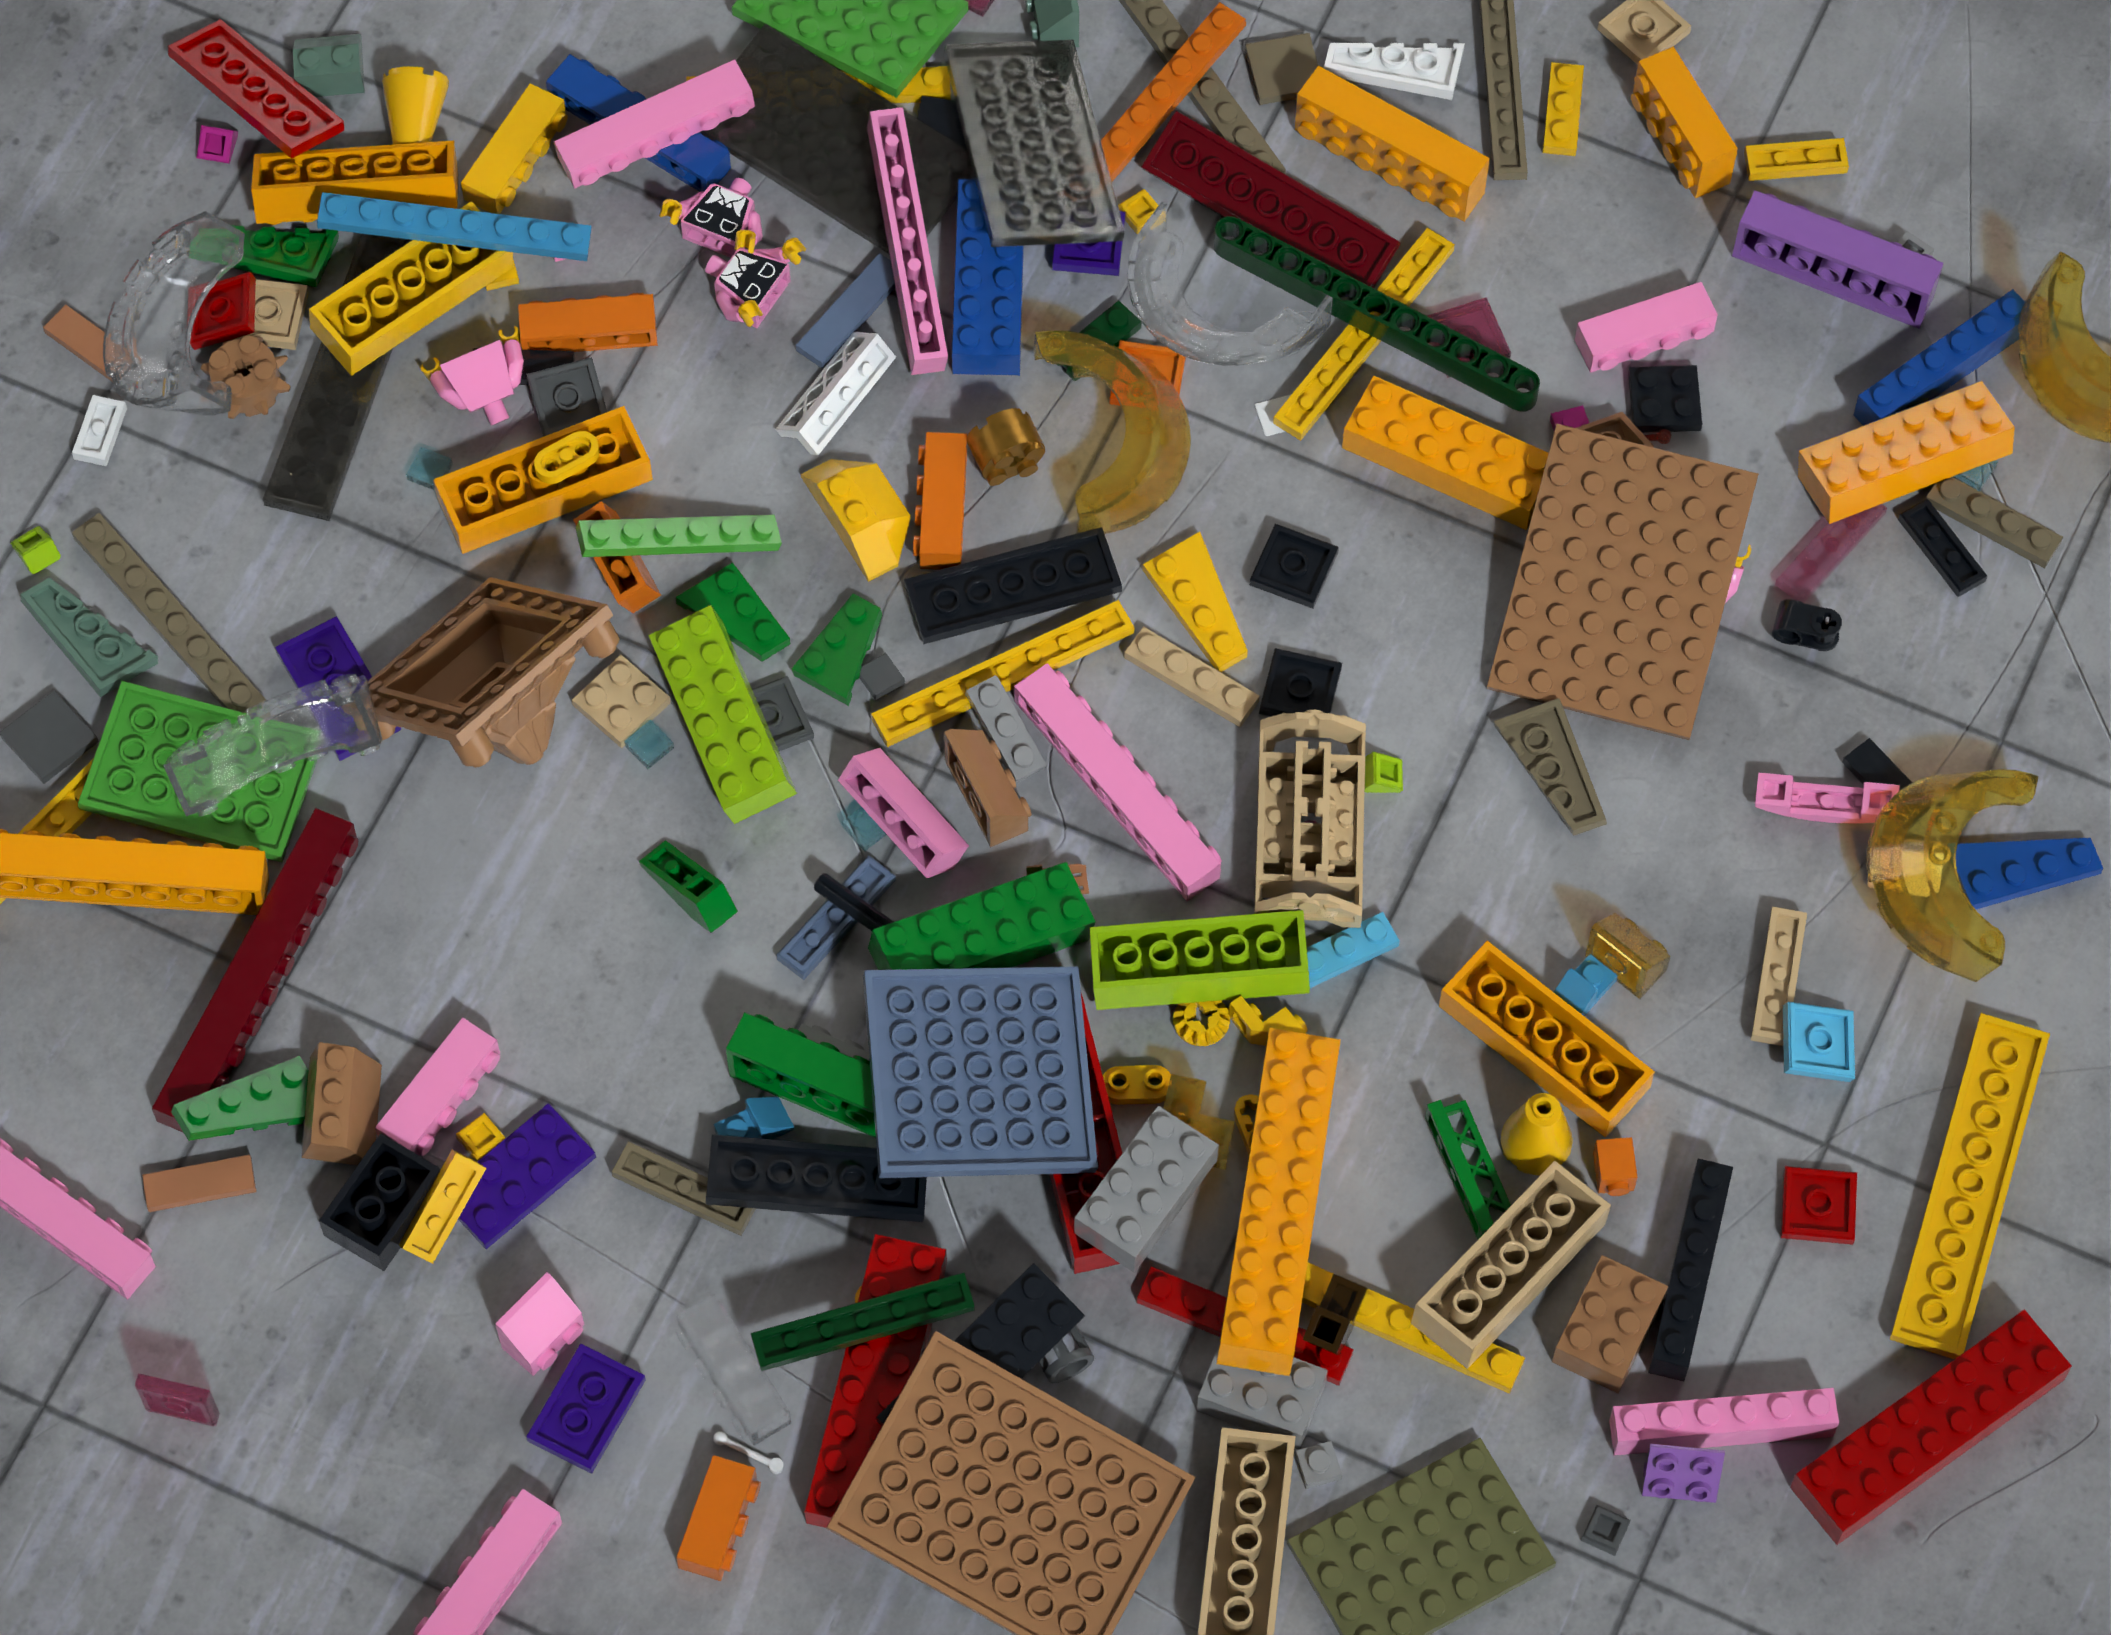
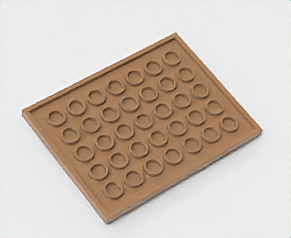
M1556 424L1487 689L1540 703H1547L1560 698L1564 709L1690 740L1759 474Z
M935 1331L826 1529L1014 1635H1112L1196 1477Z

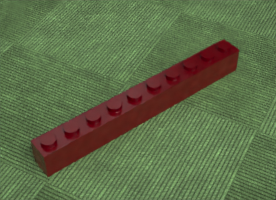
M317 808L313 811L152 1106L157 1122L183 1132L171 1113L173 1105L229 1083L228 1076L233 1067H238L244 1058L245 1045L249 1037H254L260 1029L262 1013L266 1006L270 1007L277 997V986L282 976H288L292 970L295 960L293 956L296 950L307 942L311 931L309 926L315 916L319 917L326 906V895L331 886L335 887L339 883L343 872L342 865L347 857L351 858L357 849L359 839L357 838L353 823Z

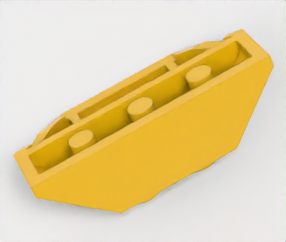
M830 459L801 474L804 483L868 582L899 566L911 515L877 463Z

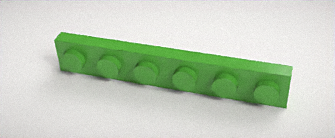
M775 514L579 520L575 528L582 557L778 551L782 544Z

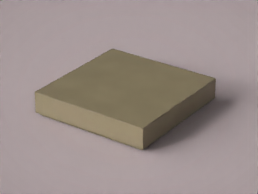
M1310 33L1245 44V52L1259 105L1297 99L1298 92L1318 66Z

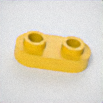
M577 431L542 449L534 459L537 477L545 483L555 484L591 466L599 457L598 441L593 434L587 431ZM580 450L588 451L585 455L577 454ZM550 466L558 467L555 471L547 470Z
M1159 1065L1114 1066L1103 1074L1109 1102L1112 1104H1157L1167 1100L1173 1089L1171 1073ZM1151 1078H1158L1161 1080V1083L1154 1086L1148 1081ZM1115 1079H1122L1125 1081V1084L1118 1087L1113 1084V1081Z

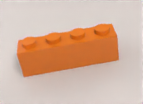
M632 293L628 296L618 297L601 295L592 299L578 300L566 298L554 302L536 300L527 304H518L522 350L583 352L658 346L653 294Z
M926 432L925 445H919L918 465H924V475H917V495H923L922 505L915 506V526H921V534L914 535L913 556H920V569L941 570L962 564L967 433Z

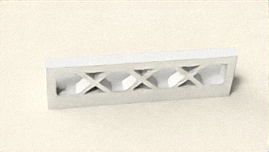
M853 332L775 430L781 437L797 438L811 455H819L895 360L896 356L877 333Z

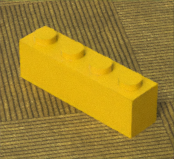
M531 83L528 85L461 181L465 201H472L475 206L495 214H500L504 207H509L512 204L517 188L522 181L526 182L530 178L533 165L537 159L545 156L555 133L561 132L566 125L568 115L566 114L564 99Z

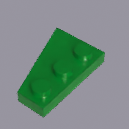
M734 563L729 564L675 597L677 605L685 610L689 609L693 613L711 605L722 619L730 640L761 662L791 644L790 637Z
M853 593L791 668L793 675L849 706L855 680H858L860 677L861 664L866 651L871 648L883 616L880 607Z

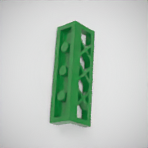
M1441 1100L1427 1104L1425 1119L1478 1240L1494 1224L1488 1211L1489 1207L1491 1206L1505 1212L1511 1204L1466 1100L1446 1107L1443 1106ZM1461 1112L1466 1123L1462 1134L1454 1132L1448 1116ZM1468 1130L1470 1132L1472 1139L1466 1137ZM1462 1143L1477 1149L1480 1156L1475 1166L1467 1162L1461 1148ZM1482 1162L1486 1171L1480 1168ZM1476 1175L1491 1181L1493 1190L1489 1198L1481 1195L1475 1181ZM1495 1194L1497 1195L1499 1202L1493 1200Z

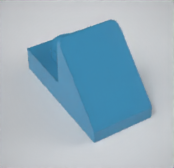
M1589 954L1576 970L1570 968L1566 972L1554 993L1585 1016L1617 981L1618 975L1593 955Z
M779 1097L745 1099V1110L713 1124L717 1135L772 1140L795 1130Z

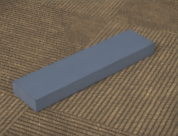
M879 253L796 344V351L823 369L850 335L863 325L896 288L891 260Z
M868 855L842 885L873 906L896 881V877ZM826 900L776 954L777 960L801 979L805 980L858 921L829 900Z

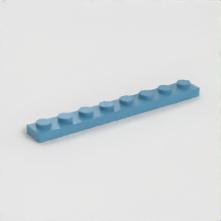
M322 192L317 219V228L579 261L588 260L592 229L591 225Z

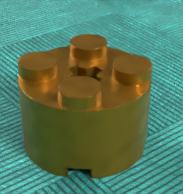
M1011 408L994 413L985 418L988 423L980 430L976 425L968 433L967 444L983 477L987 479L990 486L999 485L1006 479L1018 474L1020 477H1028L1038 470L1037 463L1045 453V446L1029 413L1026 411L1023 414L1019 408Z

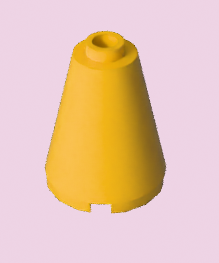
M410 66L391 68L388 70V76L385 73L383 74L382 84L393 145L432 142L449 87V80L446 75L434 70L433 76L423 74L424 68Z
M1538 1093L1530 1097L1506 1120L1501 1131L1500 1144L1505 1158L1517 1166L1519 1171L1538 1176L1554 1161L1562 1165L1567 1160L1572 1149L1573 1137L1559 1101L1550 1094Z

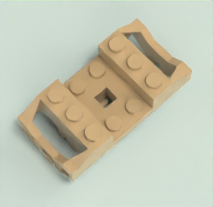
M1320 710L1282 713L1260 720L1254 914L1303 910L1304 920L1327 921L1341 927L1361 928L1365 723L1345 715L1323 713ZM1292 737L1331 738L1346 744L1350 755L1331 754V742H1319L1318 749H1308V741H1296L1295 753L1273 752L1277 742ZM1315 813V817H1321V823H1301V816Z

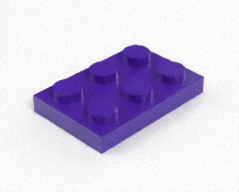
M580 1343L527 1434V1442L592 1474L646 1381L645 1375Z

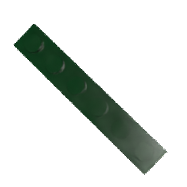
M964 1272L751 1333V1338L762 1372L975 1311V1305Z

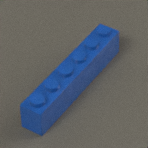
M571 54L566 57L546 81L547 91L564 99L565 109L590 125L646 100V97L637 91L631 92L623 87L615 77L611 75L605 76L595 70L594 66L587 60H579ZM701 132L690 136L681 144H672L659 150L656 155L645 158L699 192L705 191L711 184L718 185L731 169L730 153L727 147L718 140H710L702 135Z
M2012 289L1859 394L1853 416L1864 426L1934 399L2028 334L2035 312Z

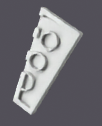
M1330 43L1324 69L1344 80L1452 100L1465 43H1453V48H1437V43H1423V48H1404V43H1390V46L1375 47L1373 43Z

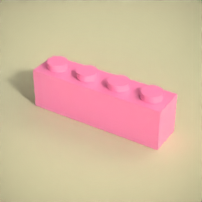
M1699 282L1577 323L1575 342L1590 373L1600 369L1606 371L1614 368L1618 363L1630 359L1640 360L1651 352L1660 349L1669 350L1675 348L1681 342L1693 338L1698 340L1707 337L1711 332H1714L1718 314L1703 283Z
M881 748L853 756L839 777L838 781L926 878L953 870L969 847L967 842Z
M462 1017L376 1125L377 1136L381 1133L419 1156L426 1155L435 1142L434 1137L442 1127L447 1128L452 1123L457 1113L456 1109L462 1101H468L475 1094L481 1077L485 1072H492L500 1060L497 1039Z

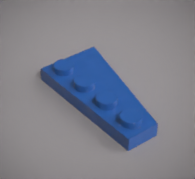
M2091 838L1946 844L1944 849L1969 911L2096 876L2103 871L2102 863Z

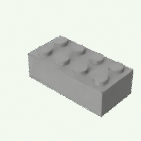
M1157 1106L1075 1216L1074 1233L1135 1273L1217 1162L1219 1144L1162 1107Z

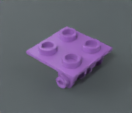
M1650 1444L1648 1460L1644 1463L1643 1477L1645 1478L1642 1496L1716 1503L1725 1451Z

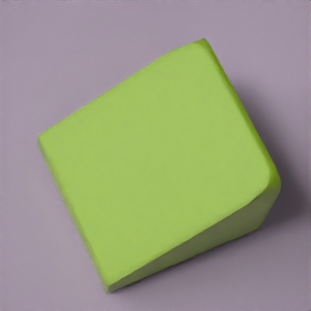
M40 526L35 527L10 543L32 574L38 573L61 558L52 538Z
M1374 751L1365 756L1364 792L1400 793L1403 791L1402 759Z

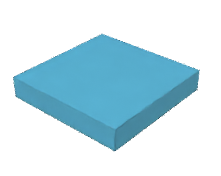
M1794 1002L1785 1003L1783 1005L1784 1073L1844 1082L1854 1080V1011Z

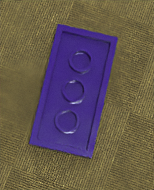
M337 616L275 647L279 659L339 761L379 742L377 739H369L356 717L347 715L341 705L368 682L372 675ZM396 726L394 734L402 730L401 727Z
M548 1103L478 1161V1163L486 1167V1170L458 1220L485 1249H488L596 1158V1154Z

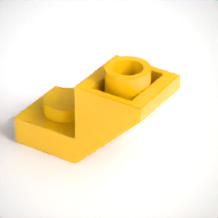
M1239 996L1230 1003V1019L1250 1044L1266 1046L1269 1028L1304 1034L1308 1032V1028L1298 1014L1292 1015L1287 1007H1284L1262 1022L1264 1019L1257 1006L1253 1003L1248 1004L1242 996Z

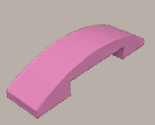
M1758 773L1756 808L1787 817L1827 823L1857 824L1897 820L1900 785L1864 782V788L1793 782L1794 776Z

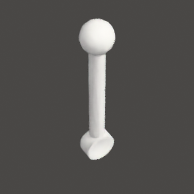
M719 1431L714 1434L713 1441L715 1444L731 1447L769 1466V1470L774 1474H779L783 1471L784 1465L780 1458L770 1459L729 1439L725 1432Z

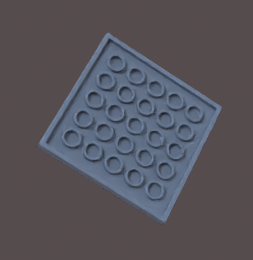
M1078 967L864 971L863 985L879 1178L1096 1173L1098 1162Z

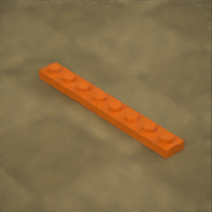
M1219 2L1056 192L1057 198L1070 207L1090 209L1245 28L1246 19Z

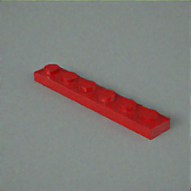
M1151 1266L1137 1296V1303L1221 1337L1227 1297ZM1298 1327L1294 1358L1327 1369L1326 1381L1339 1386L1353 1356L1354 1349L1344 1346L1341 1353L1336 1355L1304 1341L1303 1337L1306 1329Z

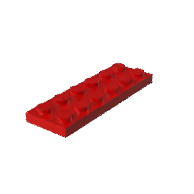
M221 19L168 45V56L291 159L344 131V120Z

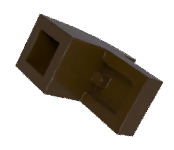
M1333 1274L1320 1306H1316L1303 1340L1339 1355L1353 1330L1355 1319L1368 1288Z

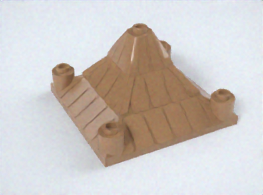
M490 577L341 705L347 715L356 717L369 739L385 740L394 734L395 727L398 726L448 740L465 766L476 768L485 765L491 759L493 751L519 764H534L543 757L544 751L548 747L554 724L555 699L576 660L574 655L583 646L589 656L598 658L608 657L616 650L620 639L610 622L613 614L608 605Z

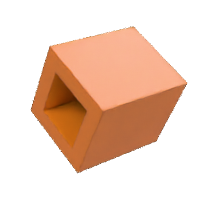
M1632 1137L1596 1140L1593 1158L1598 1193H1608L1610 1196H1623L1630 1191H1634L1638 1177Z

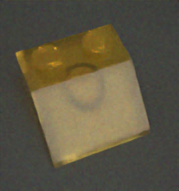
M1613 913L1596 922L1591 927L1585 956L1593 955L1618 975L1617 982L1639 999L1667 971L1670 955L1666 948L1660 942L1650 940L1644 936L1632 920L1628 918L1623 919L1618 914Z

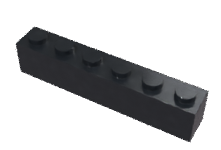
M1697 1159L1648 1371L1650 1374L1685 1381L1732 1176V1166Z

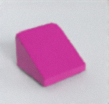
M201 125L196 158L230 164L238 138V131Z

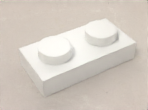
M92 395L72 451L74 460L107 466L127 411L124 401Z

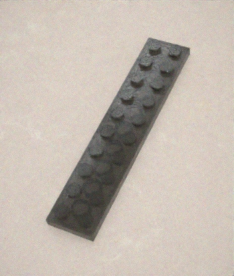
M362 234L343 286L412 240ZM321 342L263 497L264 506L330 521L393 348L351 376Z

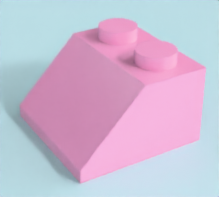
M546 1272L495 1325L502 1349L534 1376L540 1369L544 1371L554 1363L558 1356L557 1352L566 1343L570 1345L578 1339L583 1331L584 1321L582 1312L556 1280Z

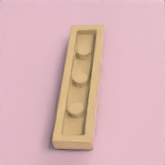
M1144 626L1124 652L1126 660L1238 727L1243 725L1259 703L1260 696Z
M1772 906L1751 1041L1783 1046V1005L1787 1002H1794L1807 919L1806 912Z

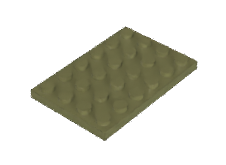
M1481 1438L1474 1440L1287 1541L1289 1549L1340 1635H1430L1556 1566V1561Z

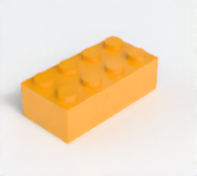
M1674 46L1638 61L1637 72L1634 77L1633 94H1631L1632 104L1637 112H1642L1650 134L1654 138L1657 137L1662 144L1666 160L1675 165L1683 187L1685 189L1689 188L1696 199L1729 185L1738 148Z

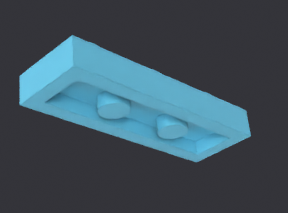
M1383 912L1362 921L1361 928H1347L1307 947L1310 988L1399 946L1400 940Z

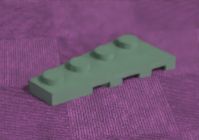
M47 578L20 594L22 604L100 697L119 687L121 681L128 682L158 664V656L149 649L145 651L135 644V639L127 633L117 631L109 625L105 617L99 613L95 615L83 606V602L51 578Z

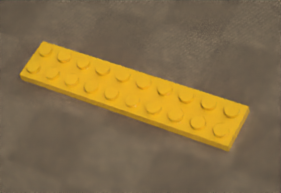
M1980 1013L1889 1340L1951 1359H1956L1964 1353L2050 1033Z

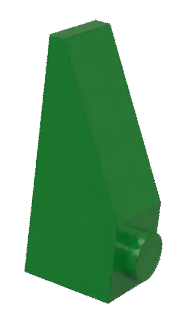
M666 840L639 861L641 867L695 922L710 933L722 926L738 912L723 882Z

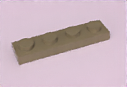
M1954 477L1935 483L1926 497L1936 510L2044 569L2063 539V536Z
M629 1141L612 1170V1177L742 1236L756 1208L706 1204L707 1177Z

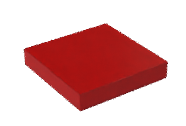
M251 272L191 289L189 344L194 350L254 333L256 278Z
M1785 1166L1783 1171L1781 1238L1853 1245L1855 1241L1857 1173Z

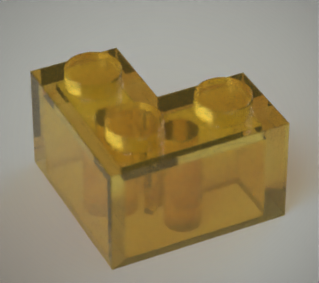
M1171 1074L1163 1109L1219 1144L1218 1158L1213 1168L1226 1170L1233 1141L1235 1121L1202 1115L1207 1081Z

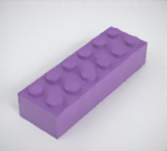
M1755 190L1740 220L1732 257L1920 329L1934 298L1944 264L1928 254H1919L1904 248V246L1897 242L1885 241L1873 236L1866 230L1854 229L1842 224L1837 219L1820 216L1810 212L1803 206H1794L1779 200L1772 194H1763Z

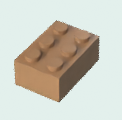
M1601 1255L1555 1348L1552 1362L1619 1394L1664 1302L1668 1286Z

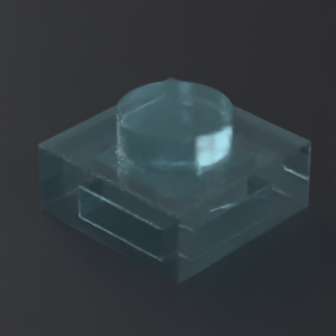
M862 807L842 821V828L864 852L887 835Z

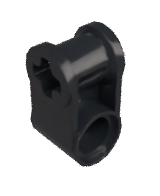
M1786 599L1779 604L1772 636L1775 640L1784 644L1799 645L1818 651H1829L1835 648L1839 642L1842 619L1833 609L1805 604L1798 600ZM1826 617H1829V622H1825ZM1821 637H1824L1823 643L1820 642Z

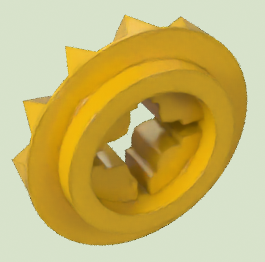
M1222 1000L1178 1004L1173 1012L1175 1031L1181 1039L1191 1045L1209 1046L1215 1044L1226 1035L1229 1029V1008L1225 1006ZM1197 1007L1204 1015H1212L1207 1018V1029L1199 1020H1192L1196 1018Z

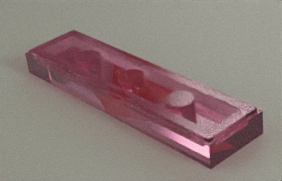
M1880 504L1831 524L1828 523L1776 579L1775 586L1794 600L1804 603L1886 514L1887 507Z

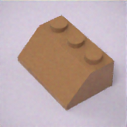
M949 729L944 731L945 762L990 848L1027 832L1028 817L1032 816L1030 807L1024 797L1018 798L1014 790L1016 782L1011 771L1008 768L1005 770L1002 768L999 762L1001 754L995 741H988L983 730Z
M319 1042L310 1056L302 1158L358 1166L376 1140L377 1132L375 1127L378 1122L382 1065L355 1047Z

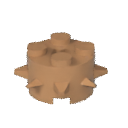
M247 335L243 338L224 341L220 348L211 353L209 363L201 365L200 369L210 376L213 385L203 395L204 400L217 398L221 406L228 411V418L234 419L239 413H245V416L249 417L261 413L267 415L268 409L276 402V396L279 393L290 391L291 386L280 378L278 371L288 360V357L286 355L274 357L273 352L263 343V337L256 338Z

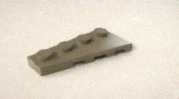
M1560 698L1494 721L1498 732L1573 836L1607 824Z

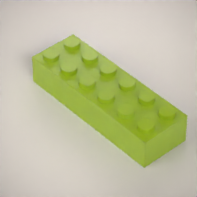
M711 605L650 634L651 643L722 809L731 821L736 824L796 795V789L727 630Z
M1303 910L1090 927L1096 1010L1231 1000L1239 996L1243 998L1310 993Z

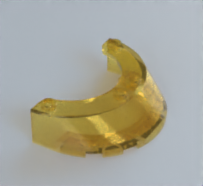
M2060 251L2045 265L2024 303L2018 326V332H2020L2019 359L2025 379H2028L2032 389L2038 396V402L2055 420L2079 435L2110 443L2111 357L2096 344L2084 321L2081 299L2085 271L2078 261Z
M1035 332V360L1044 359L1051 364L1071 366L1074 378H1099L1117 397L1125 418V439L1116 460L1103 474L1091 482L1082 485L1077 490L1075 495V505L1078 514L1076 534L1100 527L1103 528L1104 534L1124 530L1150 517L1152 512L1158 509L1165 501L1167 502L1174 494L1182 480L1189 460L1191 445L1190 426L1179 394L1156 367L1129 351L1077 332Z
M2004 769L1929 776L1912 782L1901 789L1881 809L1872 826L1868 840V880L1873 882L1879 900L1876 905L1889 928H1895L1902 938L1909 943L1906 947L1921 959L1942 970L1977 982L2002 965L2005 951L2004 936L1998 928L1991 925L1976 911L1966 897L1957 873L1956 849L1963 828L1978 812L1993 806H2022L2030 802L2036 792L2038 776L2027 772Z

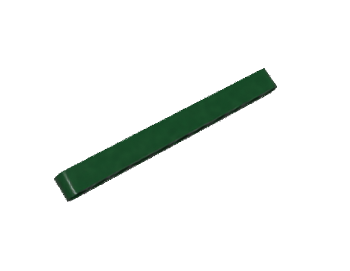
M1226 216L1216 223L1214 250L1221 258L1513 410L1526 412L1536 405L1540 379L1532 370L1239 218ZM1226 236H1231V237H1234L1235 239H1230V240H1228V239H1225L1224 237H1226ZM1255 251H1260V252H1263L1264 254H1262V255H1257V254H1254L1253 252H1255ZM1284 266H1289V267H1292L1293 269H1291V270H1286V269H1283L1282 267H1284ZM1318 281V282H1321L1322 284H1321V285H1314V284H1312L1311 282ZM1347 296L1350 297L1351 300H1343L1341 299V297ZM1370 312H1379L1381 315H1372ZM1400 327H1407V328H1410L1411 330H1409V331H1403V330H1400L1399 328H1400ZM1430 342H1436V343H1439L1440 345H1439V346H1432V345H1430V344H1428V343H1430ZM1464 357L1468 358L1470 361L1464 362L1460 361L1458 358ZM1488 373H1496L1499 376L1492 377L1489 376ZM1524 388L1529 390V392H1520L1517 389Z

